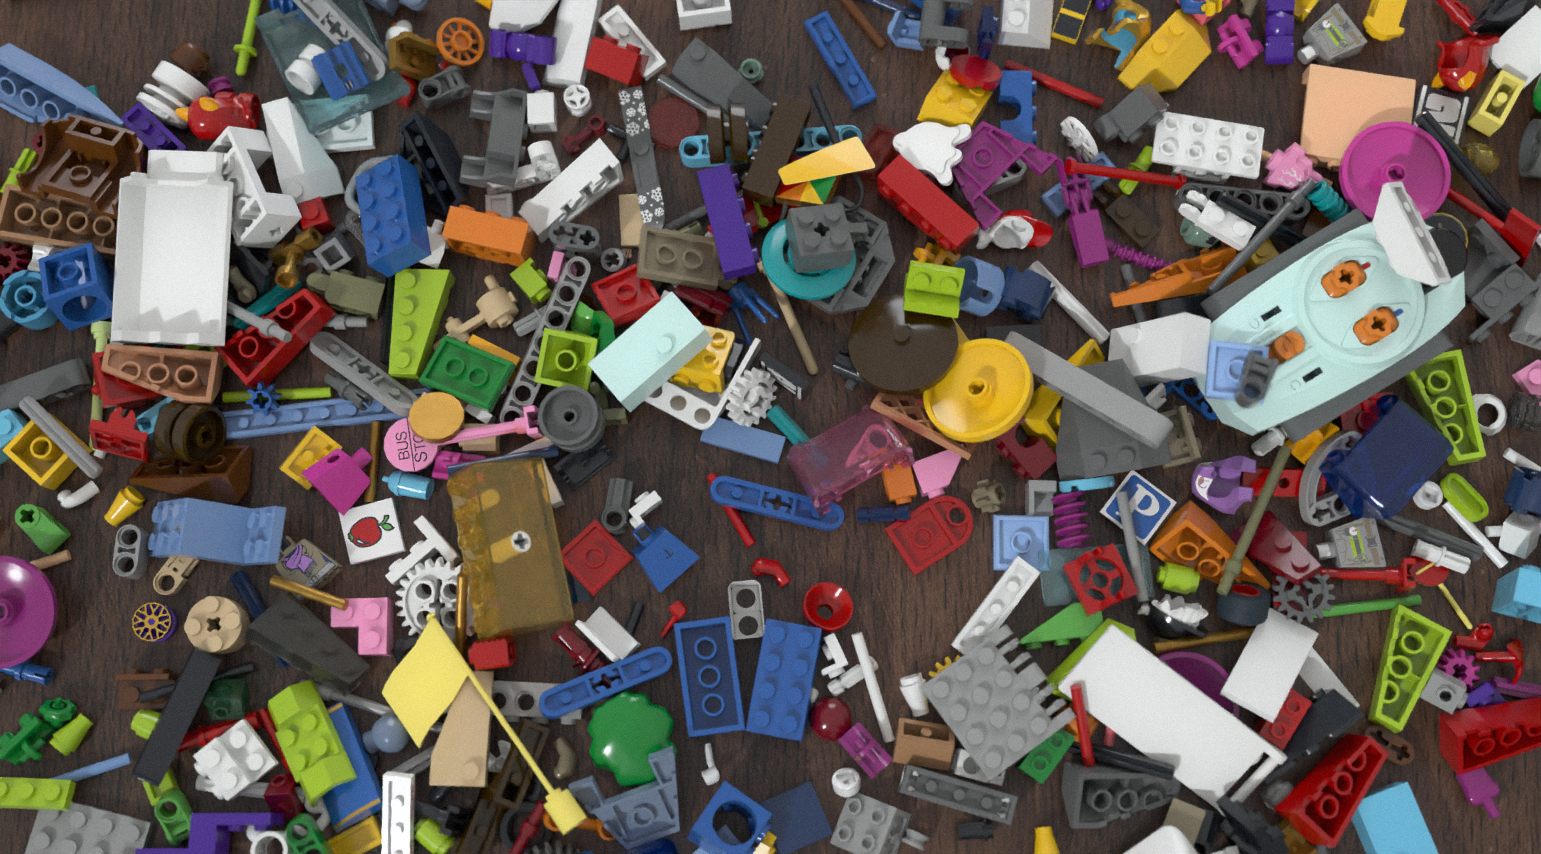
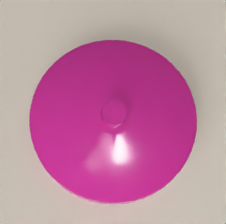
M1391 121L1378 123L1366 128L1350 142L1340 161L1339 182L1348 204L1353 210L1359 208L1369 222H1373L1383 185L1387 182H1402L1423 220H1426L1444 202L1450 188L1451 172L1447 156L1433 136L1415 125Z

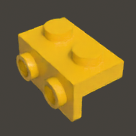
M313 425L279 469L301 484L306 490H309L311 486H314L301 473L335 449H342V446Z

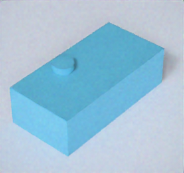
M1396 781L1365 794L1351 819L1366 854H1438L1408 782Z

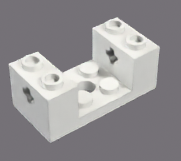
M228 126L206 152L223 153V181L234 182L231 232L237 246L274 248L302 218L301 213L292 195L267 193L263 187L257 170L272 154V149L264 131Z

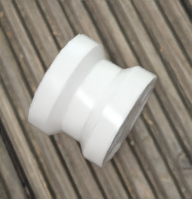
M573 84L565 90L564 101L572 115L583 116L590 111L592 100L585 86Z

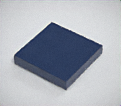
M811 781L759 803L760 806L772 813L768 822L772 824L770 832L777 837L775 844L780 854H789L833 834Z

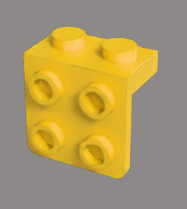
M703 325L713 338V341L670 378V381L680 387L688 386L701 389L707 393L715 392L722 394L725 388L723 369L735 341V334L732 331Z

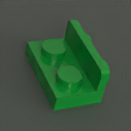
M1061 728L1024 755L1015 767L1023 774L1030 775L1039 783H1044L1075 738Z

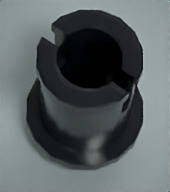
M983 818L981 822H958L959 841L984 839L985 842H988V839H993L992 821H987L986 818Z

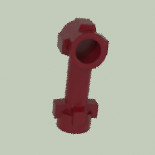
M592 115L588 118V126L573 137L569 133L563 137L564 140L560 143L569 155L573 152L575 154L580 151L579 145L591 136L602 137L606 134L607 122L603 116Z

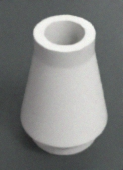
M921 673L901 678V686L899 688L912 710L913 717L929 713L927 697L920 688L926 683V679L922 678Z

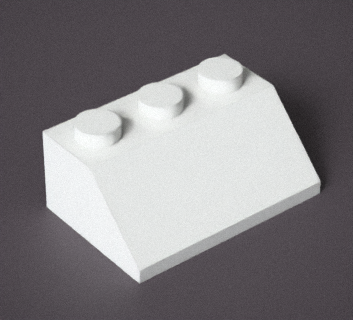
M1001 0L998 44L1049 49L1054 0Z

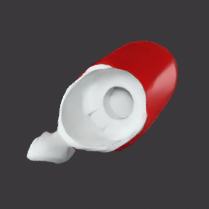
M1009 210L1002 214L985 232L979 227L976 248L984 249L990 242L1003 249L1042 247L1051 240L1053 228L1049 224L1035 219L1029 210Z

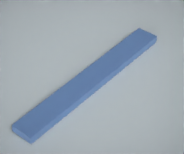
M421 388L410 391L419 399L423 392L429 394L433 392V389ZM337 398L280 405V408L277 410L270 407L271 412L268 416H265L263 411H258L254 414L253 409L222 412L227 423V436L225 440L309 431L313 425L318 429L367 424L371 423V421L401 420L409 416L402 417L395 414L374 398L370 407L366 403H362L368 408L365 411H361L349 400Z

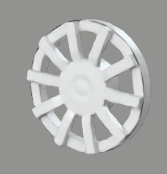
M1071 116L1063 120L1060 124L1063 127L1061 132L1068 139V146H1072L1076 150V154H1080L1085 162L1096 159L1098 157V149L1086 127L1079 120Z

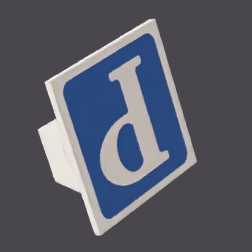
M1132 470L1101 509L1100 513L1123 529L1116 493L1127 491L1136 539L1145 546L1177 502Z

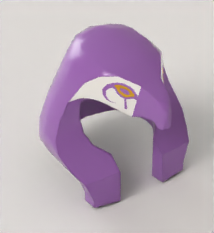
M1234 456L1220 461L1198 464L1191 478L1192 494L1222 513L1235 514L1236 510L1244 502H1252L1254 490L1253 488L1240 487V477L1242 471L1256 473V460L1245 456Z

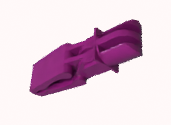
M1076 154L1074 156L1076 162L1083 163L1081 155ZM1072 156L1064 157V165L1062 159L1059 158L1055 162L1061 185L1059 192L1062 194L1065 207H1069L1071 212L1067 222L1080 267L1085 268L1109 262V255L1097 208L1091 209L1090 202L1093 201V195L1089 183L1090 178H1086V174L1079 173L1066 175L1064 171L1065 162L1067 159L1073 158Z

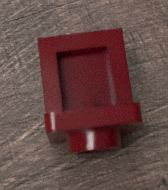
M292 773L272 776L263 795L271 812L284 814V819L295 818L305 811L295 790L297 782Z

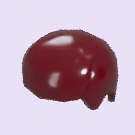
M824 696L816 700L810 709L809 719L811 728L822 740H839L851 728L852 718L850 709L837 696Z

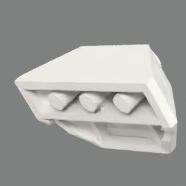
M493 0L489 26L492 29H504L506 31H527L542 24L558 0Z
M1387 182L1384 184L1372 225L1376 231L1375 237L1377 241L1384 247L1388 255L1387 260L1390 267L1398 275L1431 286L1451 283L1452 280L1448 274L1445 262L1412 198L1407 194L1403 183Z

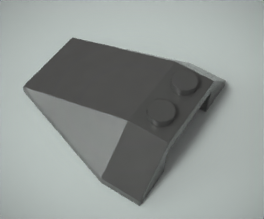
M1123 359L1078 367L1150 408ZM1063 397L1055 453L1060 482L1104 476L1171 463L1167 437L1158 449H1154Z

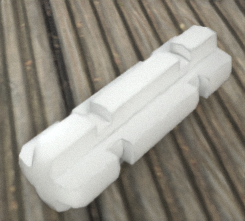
M870 656V660L875 671L878 669V664L876 663L874 658ZM855 665L840 675V679H834L828 683L827 687L834 697L844 692L843 689L850 688L864 678L861 665Z

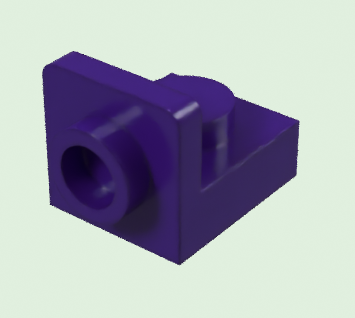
M1489 679L1475 687L1472 692H1467L1466 703L1469 707L1473 706L1476 708L1506 703V700Z

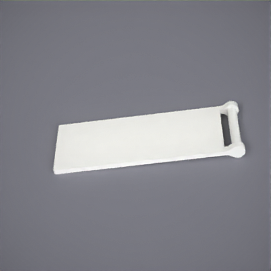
M1115 625L1109 626L1058 685L1059 690L1072 699L1070 686L1080 684L1082 686L1086 711L1150 759L1174 765L1176 769L1174 777L1214 806L1223 816L1224 814L1216 801L1235 784L1264 751L1269 757L1232 795L1230 799L1233 802L1239 800L1242 803L1278 764L1282 765L1288 759L1279 748L1271 745Z

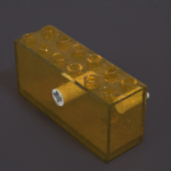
M542 457L472 462L448 476L447 489L452 498V515L457 524L459 534L458 546L462 550L464 560L463 572L468 576V599L473 607V624L475 631L478 633L479 641L547 631L575 620Z

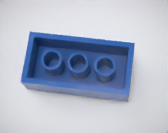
M396 154L355 177L367 265L389 278L432 255L418 169Z
M730 616L674 624L688 737L693 738L746 730Z
M766 619L746 731L800 742L805 741L812 693L824 636L822 628Z

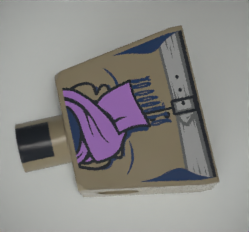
M288 535L281 540L280 552L284 557L275 565L283 578L320 591L345 568L311 541L304 538L296 544ZM293 593L298 602L307 604L311 600Z

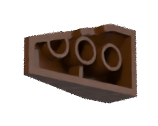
M251 445L223 446L217 457L203 465L192 464L173 457L144 462L131 475L129 481L132 484L188 498L229 505L235 504L241 500L250 487Z

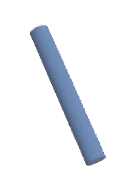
M129 752L50 779L72 780L76 782L133 763V757Z

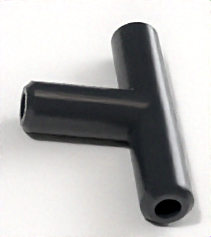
M610 123L606 128V132L624 140L616 156L619 162L624 163L630 154L626 130ZM652 141L653 151H655L657 144Z

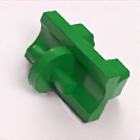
M27 712L19 719V724L22 727L21 731L17 734L9 731L0 737V759L9 760L17 766L22 762L25 763L31 757L39 761L44 756L40 748L46 743L45 740L56 730L50 726L51 723Z

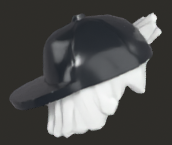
M1166 594L1160 602L1158 600H1150L1148 604L1143 603L1137 612L1138 615L1145 614L1151 628L1160 637L1164 636L1173 640L1182 638L1189 632L1201 637H1207L1209 633L1199 623L1201 619L1208 615L1207 610L1203 609L1199 603H1185L1182 596H1177L1171 600L1170 595Z

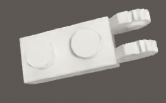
M1190 190L1186 195V200L1194 206L1183 203L1179 207V213L1194 222L1195 226L1202 228L1207 233L1238 251H1242L1251 238L1256 226L1218 206L1211 200L1208 201L1203 194Z

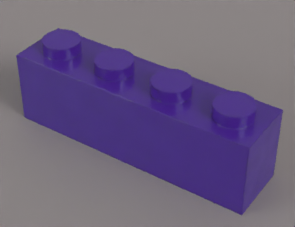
M729 163L697 171L724 280L756 273L755 264L760 263L757 248H751L749 238H752L753 234L750 222H744L742 213L746 212L743 196L737 197L735 188L740 187L736 171H730Z

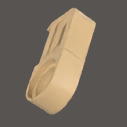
M182 556L169 557L153 580L156 592L166 596L176 595L188 581L185 577H188L200 560ZM171 575L175 580L174 587L169 591H165L161 587L162 579Z

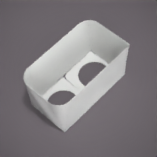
M755 580L731 583L728 587L733 640L763 637L765 626L760 584ZM742 589H750L755 594V603L749 608L740 607L736 601V595ZM745 616L754 617L758 622V629L753 635H744L739 630V622Z

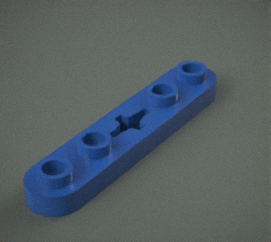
M729 476L717 477L710 486L711 499L720 505L824 531L837 530L844 520L843 509L833 502ZM776 497L781 498L780 503L790 506L791 509H788L786 506H780L778 510H774L773 504L769 502L764 503L762 500L774 501Z
M652 647L548 689L540 696L539 711L548 719L560 718L663 676L671 667V654L664 647ZM602 676H605L607 679L620 677V679L611 682L610 689H606L605 686H598L594 690L592 689L593 686L601 682Z

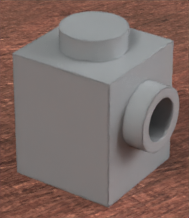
M1434 667L1419 697L1452 714L1456 707L1462 708L1468 694L1465 692L1466 684Z

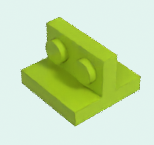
M910 260L908 273H906L904 280L903 310L958 318L960 293L965 269Z

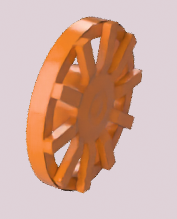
M455 17L445 21L438 29L437 48H439L445 60L458 66H470L481 58L484 52V39L475 24L467 19ZM453 23H457V31H456V32L454 31V29H453L452 26H451V24H453ZM462 25L467 26L469 30L467 32L462 30ZM445 27L448 28V30H449V32L452 34V36H451V35H448V34L445 33V32H443L444 29H445ZM472 31H473V33L475 34V36L477 37V39H473V40H472V38H471V36H470V34L472 33ZM442 37L448 39L449 42H443ZM472 44L479 45L478 51L471 47ZM451 46L452 49L447 52L445 47ZM467 50L476 55L474 59L470 58ZM454 52H457L456 58L451 56ZM461 53H463L467 61L461 60Z

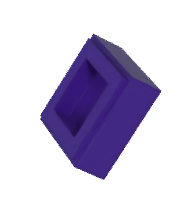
M531 62L522 64V70L531 93L541 90Z

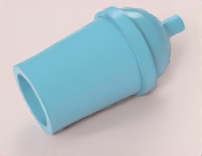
M394 471L389 477L383 476L382 481L388 482L389 489L396 496L429 500L434 491V479L407 471Z

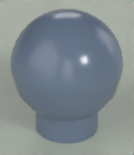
M387 714L375 722L372 730L363 734V742L371 754L378 751L389 754L404 749L411 736L396 714Z

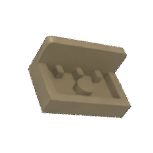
M1185 405L1179 406L1175 410L1160 413L1174 424L1167 435L1171 463L1163 464V469L1198 460L1201 457L1202 445L1200 439L1195 437L1192 429L1194 427L1192 413L1187 411Z

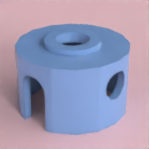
M972 256L960 258L952 266L965 269L960 293V310L979 317L986 316L996 308L1002 298L1001 294L1005 285L1004 273L1000 267ZM984 289L989 291L986 297H983Z

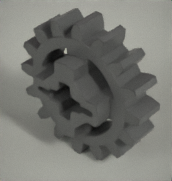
M1317 574L1312 578L1319 584L1314 585L1309 581L1300 584L1305 591H1310L1305 602L1302 596L1296 595L1300 590V585L1294 584L1292 590L1284 592L1288 580L1277 575L1275 580L1280 585L1272 587V591L1278 593V596H1275L1272 601L1281 603L1277 611L1282 612L1286 610L1288 612L1286 615L1287 620L1292 616H1296L1297 624H1300L1303 618H1306L1309 624L1313 623L1314 615L1322 619L1324 615L1321 610L1330 611L1332 609L1327 604V601L1335 600V596L1329 594V591L1334 589L1335 586L1333 584L1327 585L1325 582L1330 576L1326 574L1321 577ZM1322 595L1321 603L1316 609H1313L1312 601L1316 596ZM1294 602L1299 605L1301 611L1293 609L1288 603Z

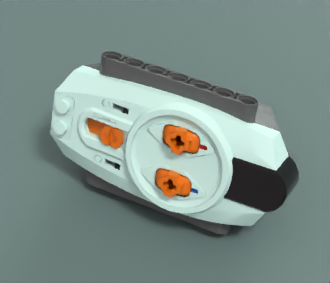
M1357 208L1205 299L1200 305L1212 322L1210 325L1209 342L1213 340L1269 347L1268 359H1278V365L1269 383L1263 404H1257L1253 408L1247 409L1242 408L1235 401L1206 398L1220 421L1252 436L1281 425L1294 444L1453 347L1454 344L1443 328L1465 307L1464 270L1468 263V250L1464 241L1455 232L1446 228H1433L1426 225L1452 280L1447 285L1431 286L1396 274V271L1388 263V255L1384 247L1379 244L1375 237L1376 231L1372 225L1373 222L1369 223L1360 209ZM1206 375L1192 377L1204 395Z

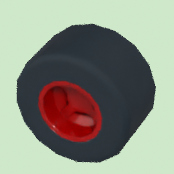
M1233 581L1227 596L1218 594L1217 614L1223 619L1239 625L1251 626L1262 624L1268 617L1271 595L1268 590L1258 584L1247 581Z

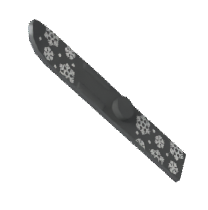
M636 86L618 90L642 219L646 226L664 228L665 209L642 87Z

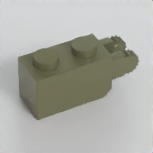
M339 269L338 272L331 270L330 276L313 272V274L310 273L308 278H306L309 289L314 293L317 292V294L324 295L326 302L332 309L359 316H368V318L378 320L385 295V284L381 283L380 279L372 276H366L365 279L355 277V273L344 269Z

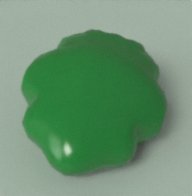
M627 690L598 705L594 709L593 718L587 727L592 737L589 753L595 766L599 769L612 771L617 782L625 787H640L657 781L648 761L649 754L673 746L675 759L677 757L678 750L670 739L674 728V721L665 707L652 704L646 694L633 693Z

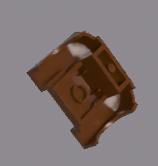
M68 114V118H59L53 121L51 118L46 119L40 125L42 149L37 162L29 171L16 175L21 192L45 199L52 193L93 205L95 213L118 219L120 178L130 176L131 172L147 174L148 151L150 149L143 145V142L137 137L135 132L122 127L73 114Z

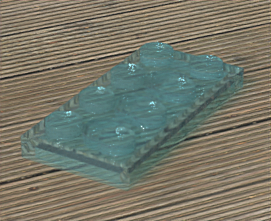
M1148 542L1145 546L1137 543L1148 598H1153L1155 594ZM1115 544L1133 580L1126 544ZM1099 546L1038 551L1044 607L1080 603L1062 566L1078 559L1088 551H1093ZM1095 559L1099 569L1109 572L1116 568L1106 560ZM1086 564L1080 573L1081 584L1088 581L1091 574ZM1101 573L1093 575L1092 581L1096 587H1106L1107 578ZM1121 576L1111 580L1109 589L1113 596L1121 588ZM1093 589L1086 591V594L1090 597L1104 600L1101 592H1096ZM1133 596L1127 600L1137 599V596Z

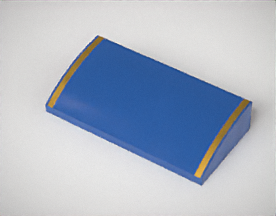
M343 702L331 706L327 709V712L357 778L337 785L322 795L335 832H339L383 809L381 785L350 707Z

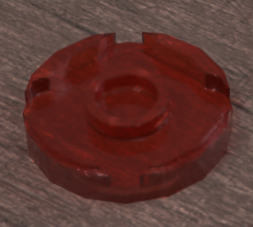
M668 97L662 99L651 108L648 114L651 138L659 146L666 149L679 148L684 138L697 136L699 132V116L696 108L682 98Z

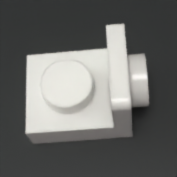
M834 633L824 637L826 644L821 646L827 660L833 659L835 664L821 670L822 676L829 675L830 679L844 673V667L848 665Z

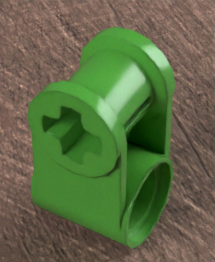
M25 504L20 506L15 513L17 525L25 531L39 549L48 555H51L71 536L67 528L43 507Z
M178 789L166 790L157 802L154 812L165 831L169 843L176 848L181 845L182 841L189 839L191 813L194 812L182 791ZM164 802H173L177 809L170 810L166 808Z

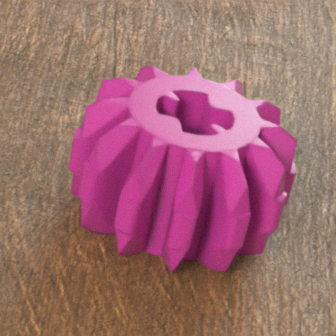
M1446 649L1444 654L1441 653L1437 661L1438 663L1435 665L1436 668L1451 676L1455 672V678L1466 684V691L1472 692L1475 689L1472 682H1479L1481 680L1478 676L1474 675V672L1479 671L1481 668L1479 666H1472L1475 657L1472 655L1465 657V651L1462 649L1456 652L1453 649Z

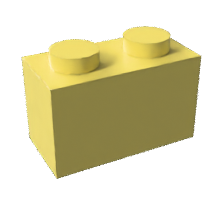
M1501 70L1489 81L1466 125L1490 137L1503 125L1526 82Z

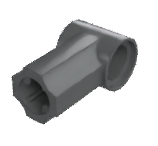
M610 478L605 511L602 514L604 527L610 534L615 536L624 534L629 527L628 510H630L634 482L627 479ZM612 516H621L622 522L618 526L613 527L609 525V519Z

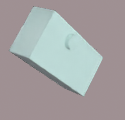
M671 291L590 361L588 365L624 407L631 412L709 345L713 338Z

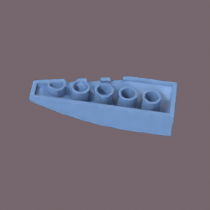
M10 43L0 47V107L31 123L37 121L43 123L48 118H51L52 121L59 118H68V114H73L123 128L124 123L108 106L66 74Z

